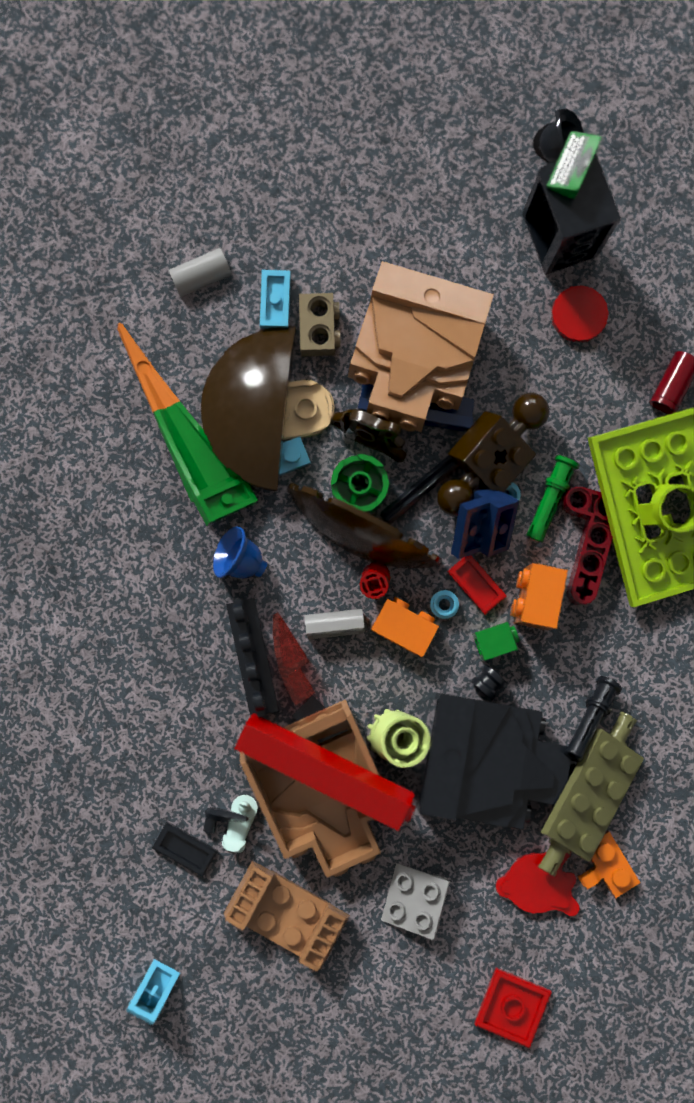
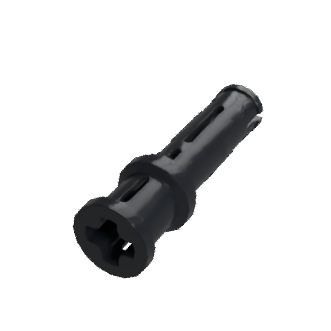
M605 676L598 677L596 681L597 687L593 695L586 700L587 710L567 749L564 751V754L573 761H582L602 718L610 714L612 710L610 705L615 696L619 695L622 690L621 685L611 678Z

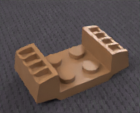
M254 861L248 867L223 913L225 920L243 931L245 927L250 928L299 956V963L317 972L322 969L350 917L349 914Z

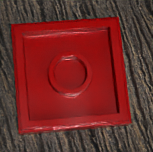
M496 967L474 1025L530 1048L552 992L547 988Z

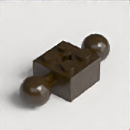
M537 393L521 395L513 405V420L510 423L500 415L484 411L450 450L448 455L466 474L461 480H450L439 489L437 502L445 514L458 517L460 504L474 500L473 491L477 486L482 490L505 492L536 456V453L520 436L526 429H538L548 420L550 413L549 404L543 396Z

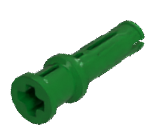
M556 455L555 457L556 464L551 476L545 480L547 488L526 533L527 537L541 543L544 541L546 532L563 494H566L571 488L569 483L575 469L580 467V464L561 455Z

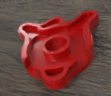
M546 852L529 853L520 856L506 874L496 881L495 888L497 893L502 897L509 898L518 908L525 912L544 913L550 910H558L568 916L577 915L580 909L579 904L571 894L576 883V876L572 872H564L562 870V866L572 852L570 854L566 853L555 877L538 867Z

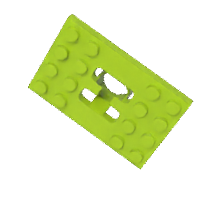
M694 407L587 438L629 606L637 607L694 589ZM681 475L684 485L668 484L669 479L673 476ZM648 484L652 492L650 503L638 504L636 489ZM676 488L687 494L691 511L689 518L684 524L673 523L671 513L662 516V503L667 494ZM644 525H657L661 528L660 535L648 539Z

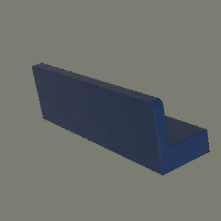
M362 385L358 410L367 412L368 402L374 385ZM463 397L458 410L443 409L437 404L430 402L424 425L467 432L473 423L472 414L475 401L474 399Z

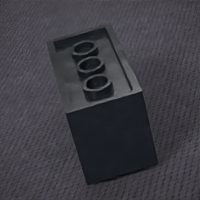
M596 152L575 199L546 187L557 162L549 163L538 171L522 215L545 275L597 258L621 220Z

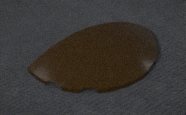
M296 326L262 329L234 343L212 367L206 379L201 398V420L204 433L207 435L208 441L213 448L212 451L218 460L227 469L229 468L241 476L244 482L255 487L277 492Z
M289 484L287 490L305 518L323 536L345 551L367 561L378 562L385 566L398 568L440 567L442 559L438 555H429V548L412 538H409L407 542L403 541L404 535L395 527L337 498H329L326 502L323 498L324 494L313 488L303 486L300 490L297 484Z

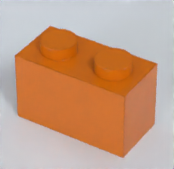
M397 597L393 601L387 599L371 631L422 658L439 628L438 625L434 624L435 618L423 611H420L418 615L408 610L410 605Z

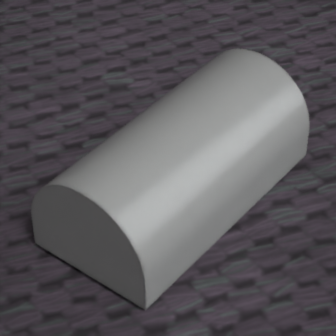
M221 248L169 269L180 297L232 275Z
M362 609L304 615L306 635L309 640L363 634L364 632Z

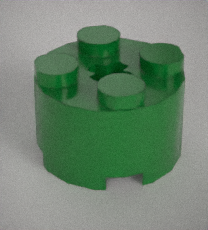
M365 454L350 456L340 461L333 470L331 479L333 498L346 502L368 514L379 509L386 500L389 487L388 475L383 464L373 456ZM359 479L364 480V486L367 489L356 491L355 485L352 483L354 481L358 483Z

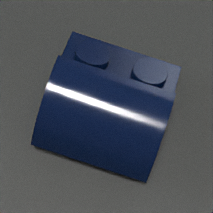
M474 491V500L460 504L451 554L457 559H461L477 552L490 557L509 550L519 500L500 491Z

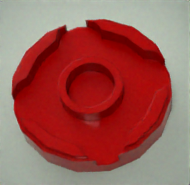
M580 285L569 287L560 293L553 303L551 319L557 333L566 340L588 342L597 337L606 326L609 313L607 303L599 292L593 288Z

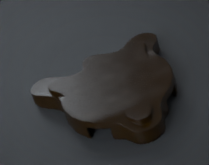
M356 409L336 412L330 419L331 424L345 434L348 428L356 433L355 442L370 449L380 451L398 463L405 460L407 454L402 450L405 441L400 437L402 428L398 424L384 421L370 413Z

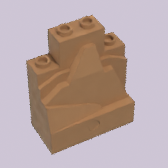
M382 261L348 373V378H352L357 383L374 385L368 402L367 413L384 421L394 422L406 431L416 430L422 432L430 402L437 404L443 409L458 410L494 294Z
M346 699L283 727L379 775ZM346 729L348 730L322 743L317 741ZM240 752L241 767L284 859L291 856L293 858L300 857L312 847L326 878L332 875L340 876L358 863L366 864L375 859L376 855L381 853L368 823L370 820H377Z

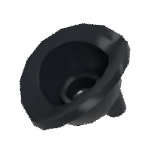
M556 110V121L546 124L535 134L533 149L536 155L544 161L550 163L558 162L570 132L584 133L579 118L571 110Z

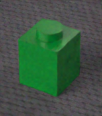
M508 622L472 633L481 661L518 650L516 643L520 642L516 628L514 626L510 627Z

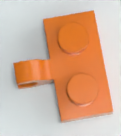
M610 831L605 832L591 859L594 867L577 876L582 886L586 887L587 890L603 879L614 898L619 897L640 883Z

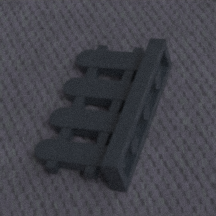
M241 598L233 599V603L226 604L250 716L254 713L258 717H262L270 713L279 712L255 598L241 600Z

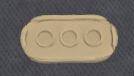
M313 380L289 382L283 441L299 436L301 438L316 436L330 425V419L334 414V401L330 392L322 385H319V383Z

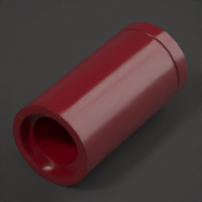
M682 351L674 353L649 402L652 407L668 415L678 411L694 379L693 355Z

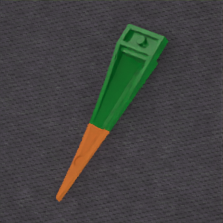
M119 323L117 327L188 497L191 502H194L206 526L254 505L258 499L249 483L244 482L241 476L234 473L231 469H227L218 460L212 451L213 448L203 428L161 378L123 324Z

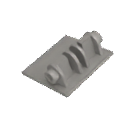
M396 863L381 921L435 940L450 881H447V878L444 876H433Z

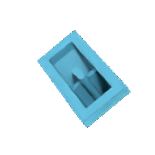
M154 959L126 1011L153 1025L180 973Z

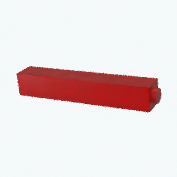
M254 713L245 723L234 747L235 750L399 831L403 821L409 823L416 809V806L412 805L415 793L267 719L258 717Z

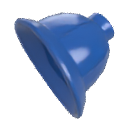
M237 526L228 530L220 539L214 553L213 570L215 575L219 578L231 576L240 579L249 578L253 575L257 577L262 576L267 567V562L262 560V553L258 546L246 538V534L241 527Z

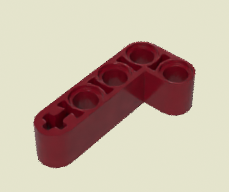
M574 487L562 498V507L566 513L586 519L567 587V597L575 605H585L595 600L612 541L608 518L601 515L598 511L599 503L603 502L601 492L584 487ZM575 494L582 498L583 505L581 508H575L571 505V495ZM593 529L602 533L603 541L601 544H596L591 540L590 534ZM585 557H590L595 561L593 572H589L583 567ZM585 578H593V580L586 581L584 585V591L588 592V596L580 599V593L576 592V588L583 586Z

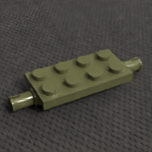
M620 712L610 734L597 728L582 761L577 763L541 830L542 834L549 837L551 845L538 867L554 877L566 853L570 854L572 852L585 861H591L644 760L642 756L627 747L625 743L634 724L637 722L635 718L632 719L631 715Z

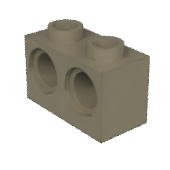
M333 293L299 294L301 357L335 356V347H340V330H334V320L340 319L339 302H333ZM317 306H322L326 308L327 313L318 317L312 313V310ZM317 334H324L328 337L326 343L319 345L313 342V337Z

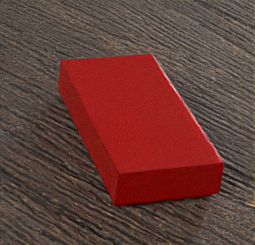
M472 555L462 558L447 571L484 615L507 597Z

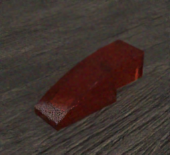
M277 612L273 615L275 655L285 687L296 706L316 693L301 670V667L310 661L280 613Z

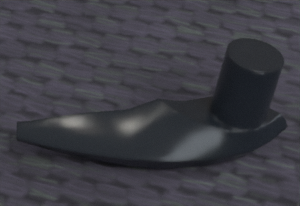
M210 807L205 810L206 818L203 831L210 834L215 833L217 821L243 822L248 821L249 818L225 809Z

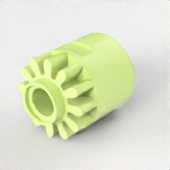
M385 709L384 714L381 716L378 714L374 715L376 721L374 724H368L367 727L371 732L366 737V740L371 742V750L398 767H411L425 758L430 748V733L427 726L420 719L400 710L391 711Z

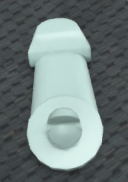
M249 795L238 796L232 803L231 812L244 815L249 820L228 822L227 833L224 834L222 846L227 851L241 853L245 849L247 842L245 839L258 808L254 798Z

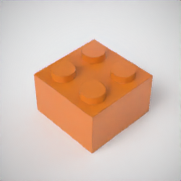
M532 563L526 566L523 571H519L516 588L520 589V594L517 600H513L510 616L515 617L514 624L547 631L557 629L568 570Z

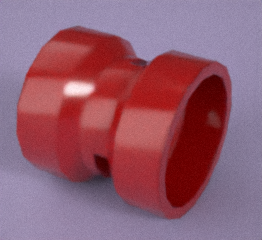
M378 562L367 565L363 570L359 583L363 595L371 599L383 597L388 590L391 578L389 569L384 564Z

